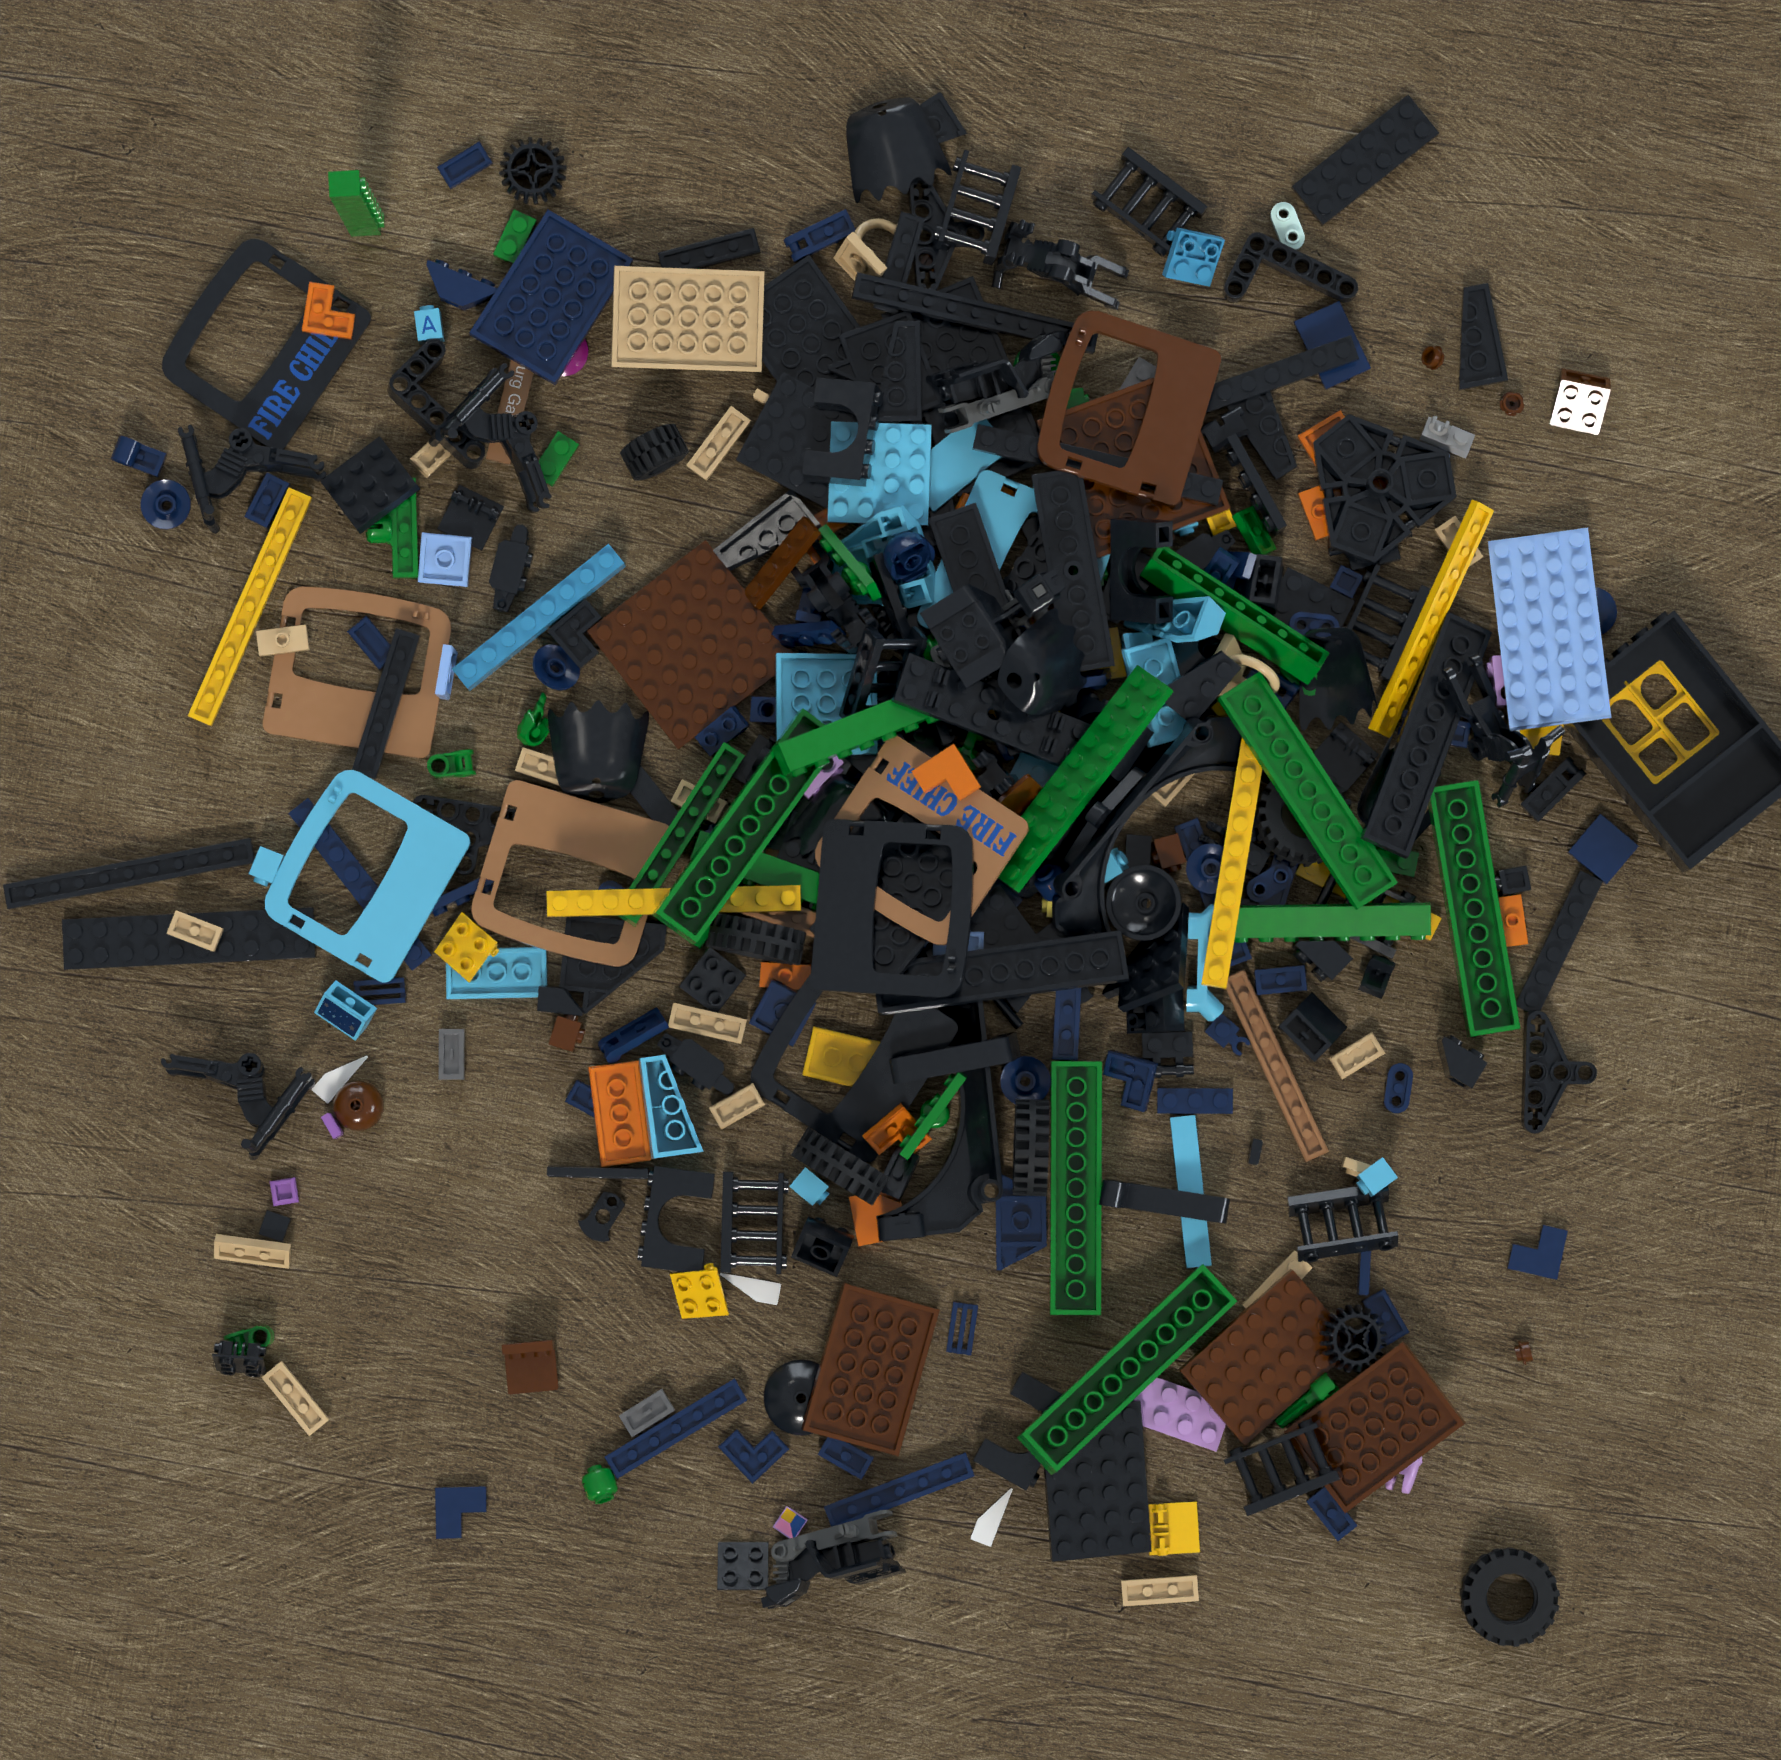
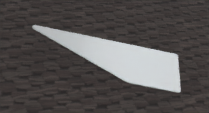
M368 1056L325 1073L312 1088V1091L326 1103H329Z
M720 1273L722 1277L755 1301L773 1305L778 1304L781 1283Z
M1012 1488L978 1518L971 1535V1540L991 1547L1012 1493Z

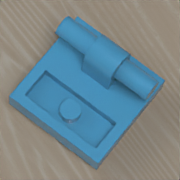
M1177 228L1176 232L1169 230L1167 240L1173 242L1162 275L1166 278L1210 287L1225 240L1220 236Z

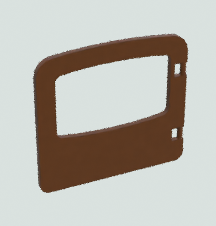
M1091 310L1082 313L1073 325L1052 381L1037 444V453L1040 460L1050 468L1062 472L1065 471L1080 478L1135 496H1141L1165 506H1175L1183 492L1220 367L1221 355L1214 349L1100 311ZM1096 333L1153 351L1157 355L1155 375L1146 412L1126 465L1122 468L1066 451L1060 446L1062 425L1072 386L1086 347L1092 335ZM1067 459L1081 462L1080 470L1067 466ZM1144 483L1156 487L1154 494L1140 490L1141 484Z

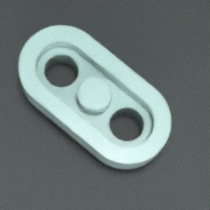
M1287 202L1277 203L1271 210L1270 219L1278 240L1298 250L1304 243L1305 235L1296 211ZM1282 210L1286 211L1288 217L1281 218L1279 212ZM1291 233L1295 234L1297 240L1290 241L1288 235Z

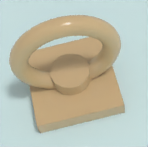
M879 218L863 222L856 228L855 232H852L845 238L834 256L835 261L854 281L857 272L881 278L887 267L863 243L862 238L867 231L877 228L887 230L894 235L896 224Z
M1225 633L1214 654L1222 650L1239 664L1241 669L1216 697L1217 702L1220 703L1217 698L1247 680L1242 676L1247 666L1262 673L1268 679L1269 686L1273 692L1276 693L1280 687L1277 674L1264 662L1254 657L1243 655L1235 636Z

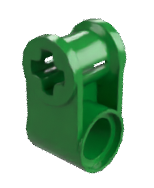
M458 750L451 753L433 755L427 762L428 771L432 777L437 779L476 775L472 763L474 750ZM463 758H464V761H465V769H463V762H462V759H463ZM437 760H442L446 764L445 770L441 773H436L432 770V764Z
M260 1325L225 1335L223 1338L234 1343L232 1355L235 1342H239L238 1356H241L243 1342H246V1355L248 1343H259L256 1340L258 1330H263L267 1334L266 1342L261 1344V1346L266 1347L273 1343L275 1338L274 1331L267 1325Z

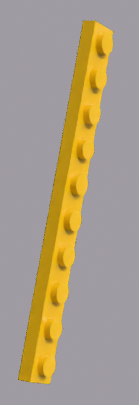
M288 487L188 717L212 727L312 501V497Z
M1471 500L1379 702L1378 709H1376L1369 724V729L1384 737L1390 738L1397 726L1443 620L1452 605L1493 515L1494 510L1478 501Z
M1243 738L1241 739L1201 983L1204 986L1227 989L1263 769Z
M800 885L737 887L719 913L801 911ZM671 888L546 891L547 917L652 915Z

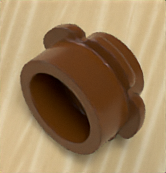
M1440 346L1427 347L1422 353V363L1431 370L1440 367L1444 362L1442 348Z
M1505 393L1500 401L1501 410L1505 411V414L1508 416H1515L1517 413H1521L1524 409L1523 397L1519 393Z
M1518 1341L1519 1346L1514 1347L1517 1361H1523V1364L1526 1365V1362L1533 1361L1529 1342L1521 1343Z

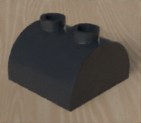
M808 1216L791 1258L837 1277L855 1236L851 1235L845 1228H835L828 1225L822 1218Z

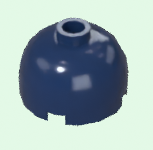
M912 531L902 532L894 536L887 543L883 553L884 564L895 580L902 579L903 582H911L920 578L929 570L926 566L930 560L933 563L935 550L922 535Z

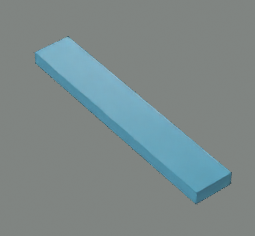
M1195 1115L1171 1117L1170 1126L1177 1189L1204 1194ZM1181 1217L1186 1268L1199 1267L1202 1264L1212 1266L1207 1221Z

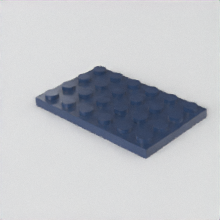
M547 210L469 332L470 336L556 385L613 295L614 266H631L633 259L554 212Z

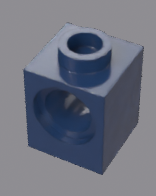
M752 697L750 722L760 725H776V697ZM774 706V713L770 716L769 711Z

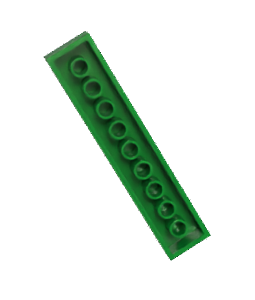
M801 709L772 748L778 743L822 727L825 724L805 709ZM771 748L652 915L692 945L696 944L823 767L816 769L815 765L806 768L808 772L800 776L793 777L790 774L784 777Z
M1475 780L1434 787L1428 808L1467 1038L1520 1029L1479 781Z
M1051 1061L1049 1314L1101 1315L1102 1205H1099L1102 1187V1061Z
M1202 1264L1017 1438L1041 1465L1053 1475L1224 1315L1237 1300Z

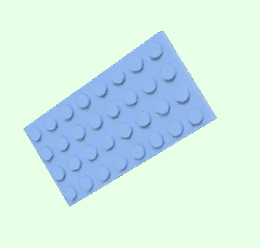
M1588 528L1488 541L1510 731L1611 718Z

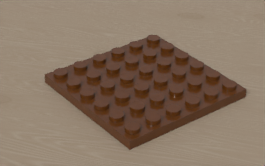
M1154 377L1067 409L1062 425L1060 443L1129 458L1146 412ZM1042 419L1036 421L1039 431ZM1200 431L1189 472L1219 479ZM1084 479L1097 559L1111 553L1110 519L1134 517L1173 521V531L1231 509L1223 487L1221 488L1217 506L1180 498L1175 506L1170 507ZM1140 488V490L1154 494V491Z
M706 540L587 630V633L678 750L693 740L697 734L731 706L736 707L775 677L776 653H793L790 648L781 645L780 641L772 635L774 627L760 609L754 607L745 595L746 591L713 552L712 547Z

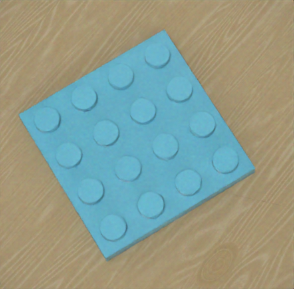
M831 421V453L842 451L853 443L858 433V422ZM879 423L878 430L874 431L875 452L873 455H870L869 464H871L872 472L870 479L866 481V487L829 483L828 523L865 524L877 513L903 505L921 526H928L932 425Z
M776 653V741L801 709H805L825 725L842 719L839 713L857 654ZM877 672L872 683H877ZM870 693L866 705H877V693ZM877 740L874 741V746L861 751L860 747L851 750L852 755H877Z

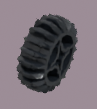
M528 137V144L524 145L523 140L520 139L518 140L520 146L518 149L515 145H510L513 154L509 152H504L503 154L509 161H500V166L506 169L499 171L501 177H507L501 183L503 186H509L506 190L509 195L516 191L514 195L516 201L523 195L524 204H528L529 199L533 198L534 205H538V197H542L544 203L548 202L546 194L549 193L554 198L556 193L553 188L558 190L563 188L557 181H566V176L561 174V172L567 171L566 165H559L565 159L563 156H557L560 152L557 147L550 151L552 147L550 141L542 146V138H538L537 143L533 144L532 137ZM535 153L545 155L553 165L547 166V164L539 163L536 160ZM527 154L526 163L513 169L517 160ZM532 160L537 170L535 171L534 182L530 172H528L531 171ZM549 173H553L549 182L543 187L538 188L540 179L549 176ZM513 177L526 178L530 181L531 189L521 187Z
M1347 1304L1345 1309L1342 1307L1336 1308V1314H1328L1331 1322L1324 1321L1322 1323L1327 1328L1326 1331L1319 1332L1321 1336H1325V1340H1321L1319 1344L1327 1347L1322 1351V1354L1330 1355L1328 1362L1330 1364L1336 1362V1369L1341 1370L1344 1367L1345 1372L1350 1373L1353 1369L1354 1372L1360 1373L1362 1368L1366 1370L1370 1367V1363L1374 1364L1378 1361L1375 1355H1384L1383 1351L1379 1348L1380 1346L1387 1345L1385 1341H1381V1337H1385L1387 1333L1379 1330L1384 1324L1383 1322H1376L1379 1316L1375 1313L1371 1314L1370 1308L1362 1310L1361 1305L1356 1304L1353 1308L1352 1305ZM1351 1318H1358L1362 1321L1360 1325H1356L1354 1328L1345 1325L1344 1322ZM1339 1332L1341 1339L1337 1345V1333ZM1369 1333V1344L1367 1345L1366 1335ZM1351 1334L1356 1335V1337L1354 1338L1356 1339L1355 1343L1350 1342ZM1353 1349L1361 1352V1356L1351 1360L1344 1356L1346 1352H1350Z

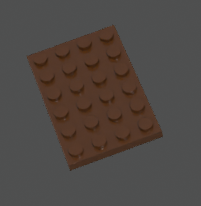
M1290 1269L1178 1370L1242 1445L1246 1446L1311 1387L1310 1384L1335 1366L1336 1362L1333 1364L1328 1362L1330 1355L1322 1354V1351L1327 1347L1319 1344L1321 1340H1325V1336H1321L1319 1332L1327 1330L1322 1323L1324 1321L1331 1322L1328 1317L1330 1313L1295 1271ZM1339 1332L1337 1333V1345L1341 1339Z
M843 1283L801 1429L899 1456L940 1310Z
M1403 1341L1294 1423L1284 1433L1299 1428L1298 1423L1312 1418L1313 1422L1320 1419L1321 1425L1313 1430L1328 1465H1331L1333 1469L1340 1466L1343 1477L1340 1480L1325 1485V1488L1344 1513H1346L1466 1422ZM1303 1433L1291 1438L1292 1444L1313 1472L1319 1475L1317 1472L1319 1470L1305 1434Z

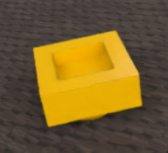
M1230 510L1206 519L1213 536L1236 527Z

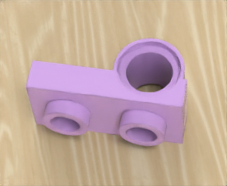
M1501 655L1492 656L1489 658V662L1486 663V674L1488 678L1491 677L1492 687L1497 696L1495 706L1496 708H1502L1507 706L1506 699L1502 698L1500 693L1501 689L1505 687Z
M837 756L831 758L834 763L833 767L829 770L821 769L803 794L808 800L812 796L815 797L830 778L844 771L841 768L844 762L841 759L839 760Z

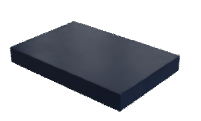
M1340 301L1294 321L1306 351L1350 335L1352 337L1359 360L1318 374L1325 390L1371 369Z

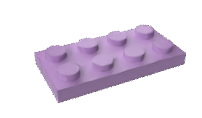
M1156 1378L1134 1399L1141 1401L1142 1426L1217 1452L1225 1424L1197 1391Z

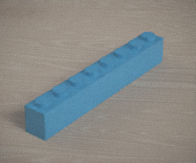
M607 544L453 667L452 670L467 689L471 691L574 609L585 598L589 597L626 567L624 562L613 548Z

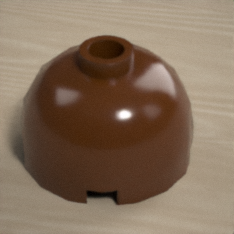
M353 1081L345 1084L337 1092L333 1101V1111L336 1119L344 1127L353 1131H364L373 1127L381 1119L384 1112V1101L374 1085L364 1081Z

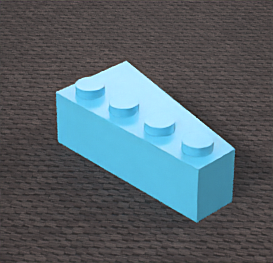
M659 1055L639 1058L651 1159L704 1152L666 1056Z

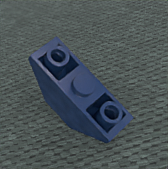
M436 259L435 262L428 260L426 263L441 301L464 311L490 301L497 290L494 287L495 283L484 278L481 281L471 278V273L462 269H458L456 272L449 269V264Z

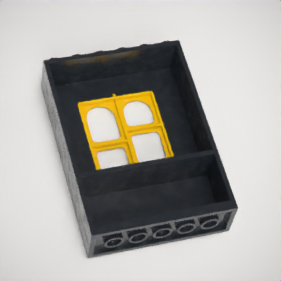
M1674 610L1670 614L1664 611L1650 622L1652 625L1651 629L1648 630L1645 626L1630 638L1633 641L1631 645L1625 642L1611 653L1614 657L1611 661L1608 658L1604 659L1610 707L1618 700L1626 699L1632 701L1651 723L1652 730L1635 744L1629 745L1612 725L1609 718L1563 725L1683 873L1692 869L1781 798V741ZM1651 674L1663 675L1676 689V695L1657 710L1652 709L1641 694L1642 681ZM1681 703H1687L1710 733L1706 739L1690 751L1683 748L1663 722V718ZM1662 738L1676 754L1677 761L1659 776H1654L1640 760L1639 753L1656 739Z

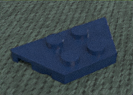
M1002 1175L1003 1195L999 1200L995 1201L996 1270H1002L1047 1246L1046 1196L1013 1195V1180Z

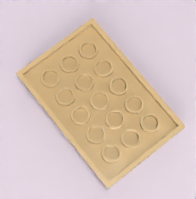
M614 266L611 367L762 372L765 271Z

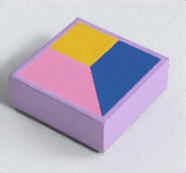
M786 1506L773 1525V1528L788 1538L797 1537L808 1519Z

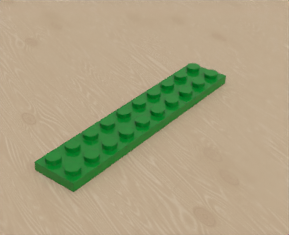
M1137 665L1021 815L1028 822V833L999 875V879L1018 893L1022 890L1174 692L1169 686Z
M1262 673L1254 674L1217 698L1351 905L1357 910L1398 883L1375 846L1360 839L1363 828Z

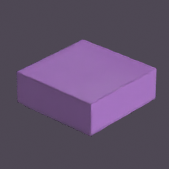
M327 1113L321 1117L333 1139L343 1135L344 1132L333 1113Z
M296 1177L270 1181L273 1206L299 1202Z

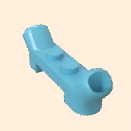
M1210 904L1202 913L1189 912L1188 939H1198L1197 986H1187V1012H1199L1207 1021H1214L1224 1011V1005L1208 990V986L1201 985L1214 904Z

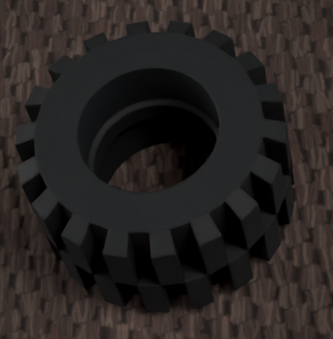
M665 424L629 442L621 450L620 455L633 479L639 481L656 476L673 467L686 457L689 450L676 425Z

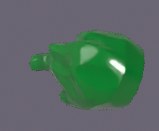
M544 692L541 693L533 710L529 709L524 714L522 722L518 724L517 738L524 745H540L549 733L548 719L544 717L541 721L547 698Z

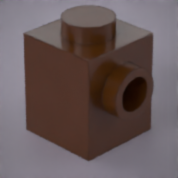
M1178 833L1152 841L1155 851H1152L1151 855L1155 866L1159 865L1162 870L1167 869V873L1182 869L1181 865L1185 864L1186 860Z
M564 1014L563 1017L557 1016L548 1045L574 1052L576 1044L582 1043L585 1029H582L583 1024L577 1022L579 1017Z

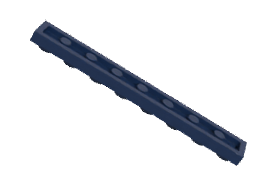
M307 798L288 814L301 829L315 805ZM328 823L314 847L361 907L365 909L378 886ZM417 937L404 961L413 971L429 959L432 954Z

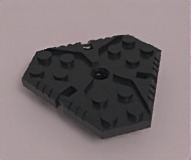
M1348 414L1312 444L1320 491L1324 493L1322 504L1330 548L1374 564L1411 535V530L1415 527L1420 528L1455 500L1457 495L1448 451L1406 435L1399 438L1393 435V430ZM1389 444L1398 448L1396 454L1387 451ZM1373 480H1383L1386 488L1377 489L1373 485ZM1341 489L1342 496L1334 497L1333 490ZM1403 514L1409 519L1405 523L1399 518Z

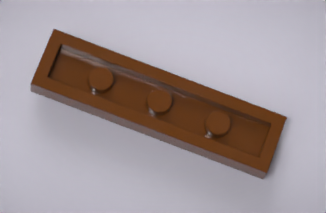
M802 516L745 588V595L754 607L761 609L821 534L809 518Z

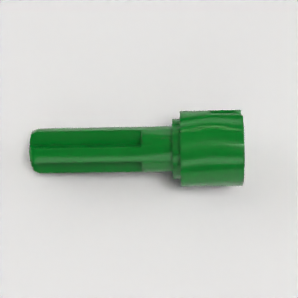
M1326 1372L1310 1384L1311 1387L1307 1393L1274 1419L1280 1428L1286 1427L1319 1402H1324L1340 1390Z

